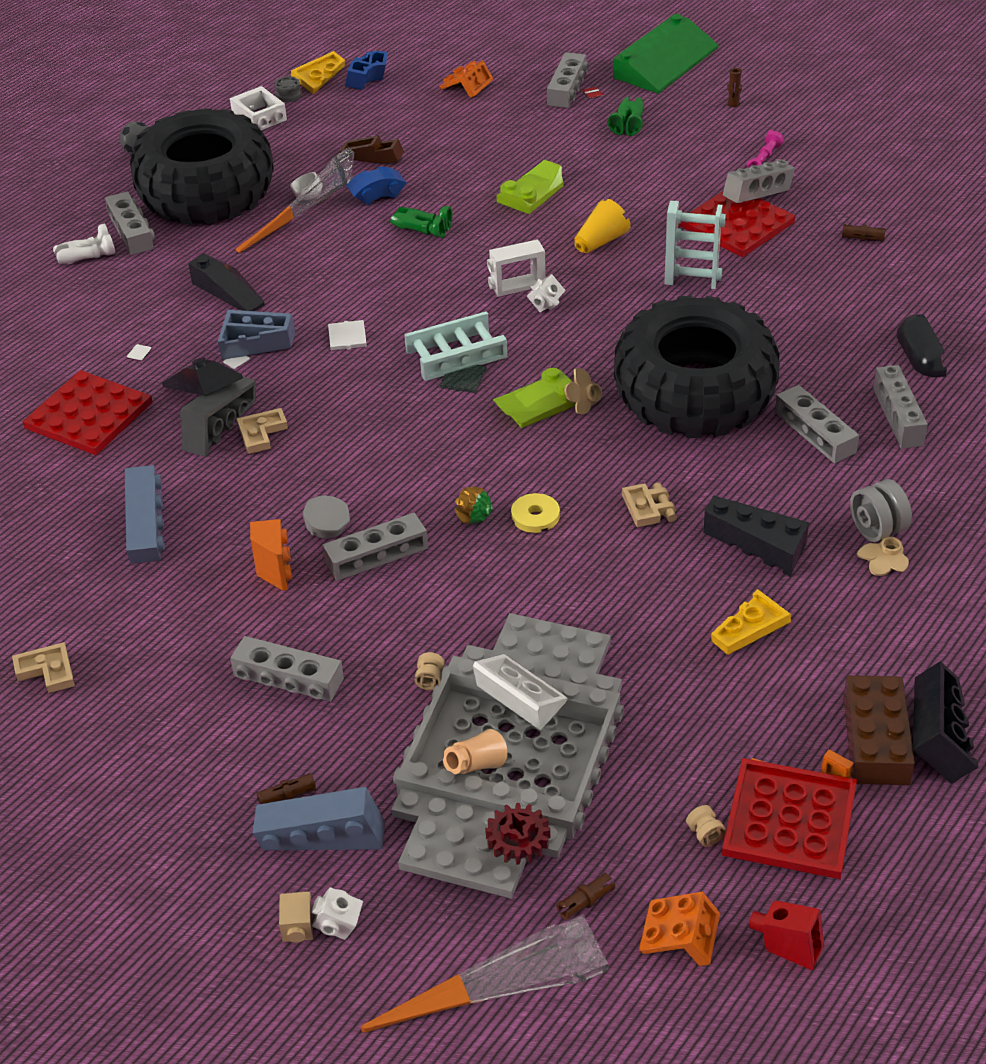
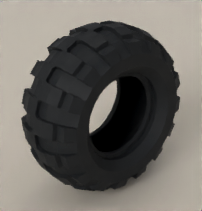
M205 108L178 112L170 117H163L155 121L154 126L146 127L140 133L141 138L135 142L130 160L134 188L142 202L152 213H159L160 218L168 221L177 220L181 224L189 225L195 223L212 224L218 223L217 221L230 220L241 215V212L251 210L258 205V199L265 197L272 180L274 166L270 143L258 125L252 123L251 118L243 114L236 115L234 111Z
M692 295L678 296L677 300L667 301L664 299L653 303L652 309L641 310L633 316V320L627 324L615 347L614 378L616 380V388L630 411L637 415V419L645 425L654 424L659 427V432L673 435L675 432L686 434V438H701V435L713 434L717 437L729 434L730 429L733 427L744 428L752 423V419L760 415L763 409L766 408L775 394L776 385L778 384L780 353L770 329L764 325V320L756 313L746 312L745 306L736 302L720 301V298L706 296L705 298H693ZM701 362L719 367L693 369L674 364Z

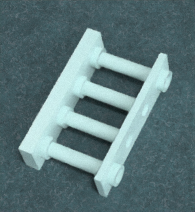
M670 201L667 211L665 284L673 285L674 278L679 277V275L712 278L711 289H716L717 281H721L722 268H718L721 227L725 226L726 214H722V205H718L716 215L682 213V210H678L679 201ZM683 221L715 224V232L712 234L681 231L678 228V223ZM677 241L714 242L713 252L681 249L680 246H677ZM681 257L713 260L712 269L681 267L680 264H676V259Z
M487 311L404 334L406 353L418 352L421 356V375L424 381L508 358L507 339L504 335L492 338L489 333ZM480 334L483 341L471 343L468 337ZM459 340L463 345L462 347L451 349L447 343ZM439 346L442 352L430 355L427 349Z

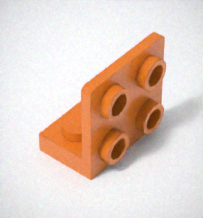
M474 60L469 62L464 68L462 66L453 70L454 74L446 76L443 79L444 82L439 87L444 89L461 82L471 98L493 80V77L483 60L479 62Z
M703 891L651 900L639 950L642 954L684 948L699 966L710 965L720 912Z

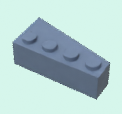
M154 465L125 468L126 551L131 564L161 561V551L165 550L164 538L161 536V530L164 529L161 491L162 477L161 474L156 473Z
M360 787L256 805L253 835L263 850L383 849L385 820L367 787Z

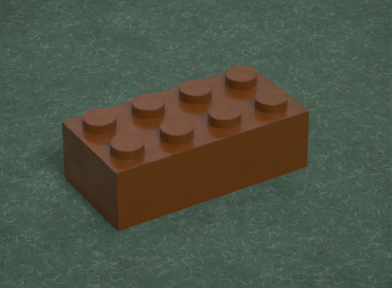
M847 675L843 699L850 761L854 762L852 779H857L856 784L910 785L914 769V756L903 677Z

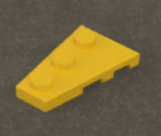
M333 51L291 70V77L299 79L303 87L312 94H315L345 66V59Z
M757 589L752 594L753 598L748 603L744 602L739 606V612L736 615L729 616L711 633L712 643L729 655L790 623L791 614Z

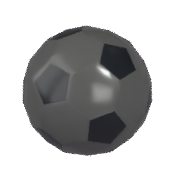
M134 121L126 124L121 129L119 136L120 144L128 154L132 155L136 140L141 138L140 133L148 127L146 124Z

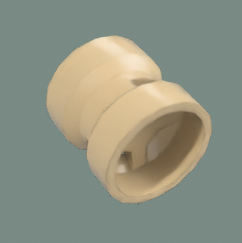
M433 652L423 653L418 658L415 683L422 689L434 690V687L440 685L442 680L441 673L444 668V659L439 654Z
M708 805L695 808L686 818L687 825L693 832H697V839L704 847L718 843L726 833V828L720 820L715 819L716 814Z

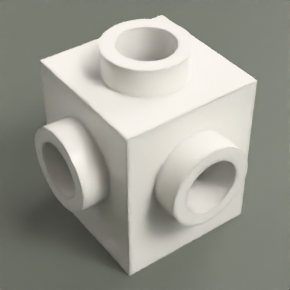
M551 274L543 280L538 279L531 285L532 290L527 297L538 311L542 312L547 308L551 310L559 304V297L566 290Z
M330 887L323 897L318 896L314 902L311 913L315 914L312 927L321 930L326 935L346 940L356 927L363 901L348 895L343 890Z

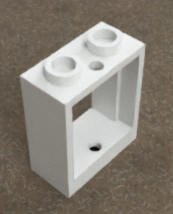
M262 86L230 98L231 110L234 111V114H243L251 118L252 123L257 124L260 130L287 120L285 103ZM265 106L267 107V108H265V109H263V110H260V111H257V112H255V113L253 112L254 110H257V109H259V108H262V107H265Z
M539 240L489 250L490 259H487V266L491 276L488 277V284L490 289L495 291L497 297L530 290L534 282L538 279L543 280L546 278L545 250ZM530 259L531 274L502 280L501 265Z

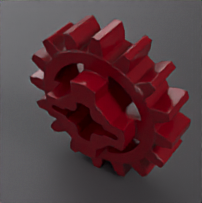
M516 803L515 809L504 805L505 812L502 813L495 810V819L488 818V828H485L488 849H494V856L496 858L504 855L505 863H508L511 858L515 859L516 865H520L522 858H525L530 863L532 862L533 854L541 857L542 848L548 849L551 834L548 818H542V811L540 809L532 812V805L530 804L525 809L521 808L520 803Z

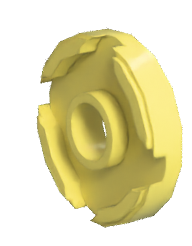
M538 493L526 494L513 503L511 518L517 528L525 532L539 533L542 532V529H552L558 523L560 508L558 503L550 496ZM532 512H539L540 514H538V515H532V514H530V513H532Z

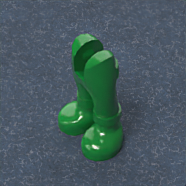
M625 97L620 103L618 111L610 114L607 124L609 129L617 135H622L626 124V134L628 136H633L640 132L643 126L641 118L644 110L643 99L637 97L636 101H630V97Z
M444 206L441 208L439 215L414 208L399 207L391 217L390 222L400 229H412L426 235L433 234L435 237L444 238L446 231H449L451 227L453 211L450 206Z

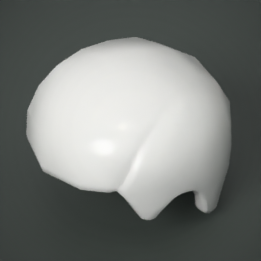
M311 172L298 177L290 186L298 199L310 200L320 192L322 185L317 174Z

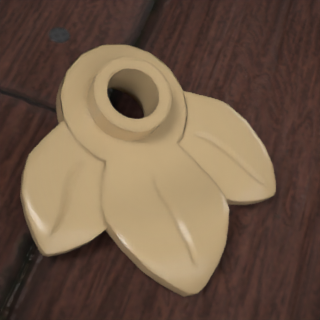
M575 368L574 382H570L565 386L564 393L569 401L576 403L575 410L577 414H586L589 412L591 405L596 404L601 399L602 389L598 384L591 382L587 371Z
M886 537L879 544L868 543L857 552V557L870 561L869 571L875 576H884L892 569L904 572L909 564L908 558L903 554L904 548L901 541L895 537Z

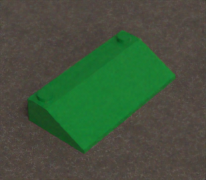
M673 14L613 58V78L659 94L718 49V44L689 18L683 17L680 14Z

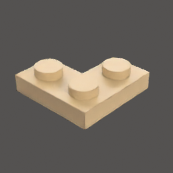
M282 408L237 418L238 428L248 454L271 449L267 434L288 429Z
M65 642L12 656L18 681L44 675L48 693L75 686Z

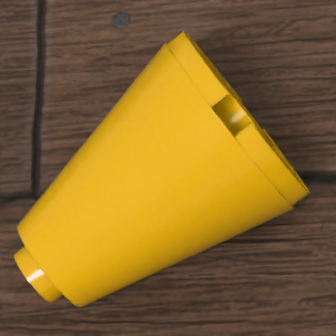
M602 199L596 205L574 238L575 247L578 251L589 253L629 231L631 227L629 218L625 219L623 216L625 211L619 204L611 199L606 201Z

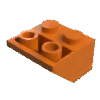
M280 519L250 522V540L257 576L282 591L288 590L287 580L292 579L291 565H287V562H291L290 547L285 546V544H288L287 529H282Z

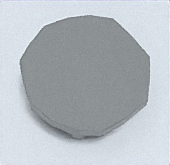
M322 495L308 500L303 511L306 528L311 535L320 538H334L341 534L350 523V513L347 504L341 499L332 496Z

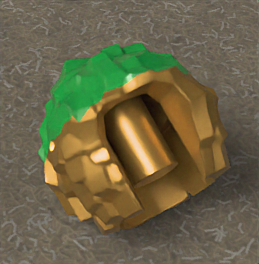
M466 487L462 489L459 497L455 500V503L458 505L454 509L457 517L462 523H467L468 525L478 524L479 522L483 523L493 510L491 498L482 487Z

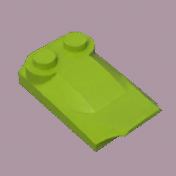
M544 159L518 180L504 182L500 186L497 202L531 214L563 187L561 165Z
M548 368L542 372L540 380L493 399L506 415L511 416L521 428L570 409L576 404L569 401L564 393L565 386L572 381L557 368Z

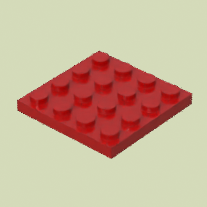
M724 191L689 212L693 214L716 215L718 205H722V214H726L725 226L721 227L720 247L742 258L795 223L796 216L760 198L736 203L723 196ZM683 221L679 223V226L691 232L712 234L715 232V224Z
M80 370L22 422L27 430L90 454L98 455L153 401L149 394Z
M742 758L723 842L722 856L841 880L857 779Z

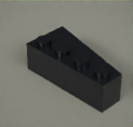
M713 495L705 509L703 533L729 546L736 545L742 549V553L748 556L754 554L762 558L764 564L770 567L775 565L783 569L784 574L791 577L807 544L809 522Z
M940 661L915 677L912 747L920 759L928 762L952 784L979 767L977 759L972 758L970 751L974 749L973 739L967 738L965 728L969 726V721L961 709L965 706L959 677Z

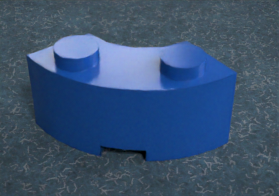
M371 51L366 52V55L360 58L356 57L349 66L345 86L363 90L368 82L383 80L388 52Z
M377 167V169L368 172L366 170L362 171L346 185L355 198L370 205L380 197L389 196L396 198L407 182L399 171L389 167Z

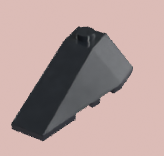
M202 254L188 263L192 284L242 311H256L265 305L262 298L233 266L207 254Z

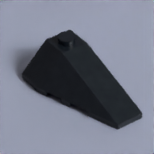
M198 358L192 361L193 365L182 369L162 382V385L165 388L205 396L243 379L241 373L216 361Z

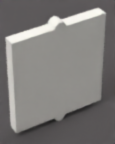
M364 320L328 324L331 350H350L351 348L367 347Z

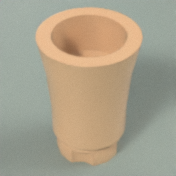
M487 729L472 738L447 747L444 750L443 763L447 771H451L454 774H466L476 770L500 768L507 759V745L499 732Z

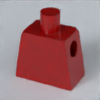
M774 901L767 914L753 911L751 914L749 928L763 933L765 949L768 952L810 970L814 969L824 948L820 909Z

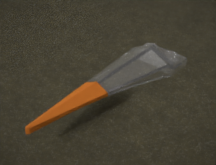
M347 148L333 157L316 179L285 210L251 238L238 246L236 251L238 253L244 251L340 191L353 178L354 152Z
M581 915L558 926L555 924L548 926L363 1024L360 1028L362 1032H369L420 1016L475 1002L543 988L580 983L608 971V963L584 915Z

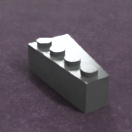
M243 377V379L205 396L200 395L182 407L180 412L182 450L206 457L210 453L208 448L212 444L217 445L221 440L220 435L224 430L229 431L234 426L236 417L241 418L256 401V380Z

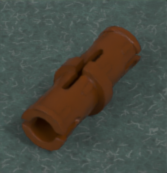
M740 68L730 69V80L727 85V90L729 91L728 106L738 107L740 104V92L742 91V70Z
M844 224L842 237L861 239L860 241L867 239L884 242L886 228L867 227L866 224H863V226Z
M308 773L289 781L286 779L282 780L280 784L258 791L256 794L259 804L293 799L304 793L315 791L316 784L312 774Z
M603 873L588 885L582 884L577 887L575 893L557 902L556 907L558 911L569 906L560 915L565 920H568L585 907L591 908L594 906L596 900L615 889L614 881L603 886L604 883L612 878L607 873Z

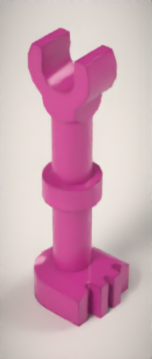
M769 130L764 140L766 146L760 149L759 155L756 158L747 162V168L752 165H762V162L770 157L772 150L782 145L784 142L783 135L777 131Z

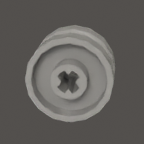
M885 479L872 486L853 492L850 498V508L855 525L868 541L877 542L889 537L890 534L895 535L909 529L912 523L909 500L901 486L894 480Z

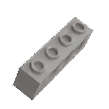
M564 53L547 87L548 106L569 108L571 102L575 100L576 91H579L580 83L584 81V75L588 73L589 62H586V54Z
M778 159L775 162H765L762 165H752L749 168H739L736 171L728 172L723 196L736 203H741L790 190L795 167L789 165L785 160Z
M128 191L105 197L108 215L130 255L154 249L153 240H155L153 229L149 228L148 221L143 217L141 208H138L136 199L131 198Z
M900 366L877 367L873 390L900 448L924 446L928 424Z
M800 385L776 395L775 413L834 464L857 453L859 434Z
M414 512L322 545L325 563L334 579L338 581L428 549L427 530Z
M247 636L243 637L230 658L235 677L330 702L344 679L341 660Z

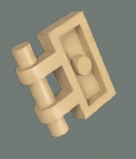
M646 483L622 488V496L636 527L660 523L661 515L666 517L669 522L677 519L675 514L676 508L669 501L668 491L662 487L661 483H655L652 486L653 489L649 490Z

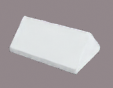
M505 654L478 660L473 664L477 686L539 730L549 722L568 699Z

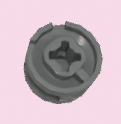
M286 76L275 81L276 97L282 102H294L301 97L300 81L296 77Z

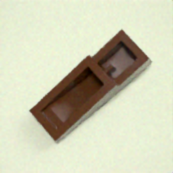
M379 135L346 141L339 152L342 156L363 162L394 163L399 162L404 150L399 139L382 142Z

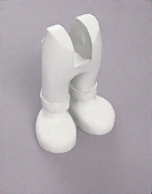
M105 223L98 226V235L95 238L73 240L56 245L53 248L58 263L67 265L83 259L99 258L100 255L109 256L116 253Z

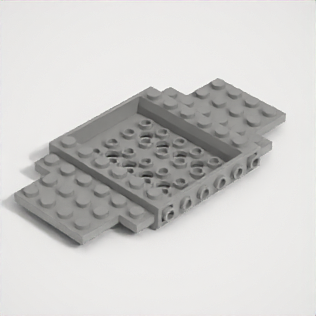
M509 613L493 650L467 645L462 657H452L449 665H445L443 668L440 685L434 687L432 702L430 705H426L421 725H417L414 730L412 745L407 746L405 749L404 762L401 768L397 767L394 773L393 783L396 784L398 796L392 807V817L416 822L399 859V870L512 899L527 860L522 858L520 865H516L514 858H511L508 863L504 862V855L496 858L494 856V849H488L485 828H488V818L495 819V810L503 813L505 812L504 805L515 809L516 803H520L522 809H525L530 804L532 805V812L540 809L542 811V818H548L551 838L549 839L548 849L542 848V854L559 858L564 842H567L568 839L573 840L576 830H581L585 819L584 808L591 805L593 797L592 786L599 783L601 775L600 764H605L609 753L607 745L609 742L613 743L617 729L615 726L616 721L620 722L623 717L624 705H620L622 679L599 674L611 643V635ZM505 654L568 699L549 722L539 730L477 686L473 670L475 661ZM477 717H484L488 720L482 726H477L472 721ZM503 723H510L514 726V729L509 732H502L499 730V726ZM487 729L496 730L504 738L507 745L506 762L491 774H484L481 770L466 774H454L451 771H447L444 766V750L457 742L472 738ZM530 729H536L541 733L535 738H528L525 735L526 731ZM562 735L567 738V741L557 745L551 739L554 736ZM512 771H519L524 776L518 781H513L508 778V774ZM541 777L551 781L550 785L546 787H538L534 782Z

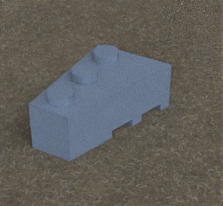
M227 310L218 339L222 360L291 348L295 336L292 314Z

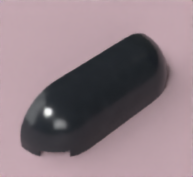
M914 314L904 319L897 329L896 336L912 367L925 376L946 377L947 367H943L940 355L944 354V349L925 315Z

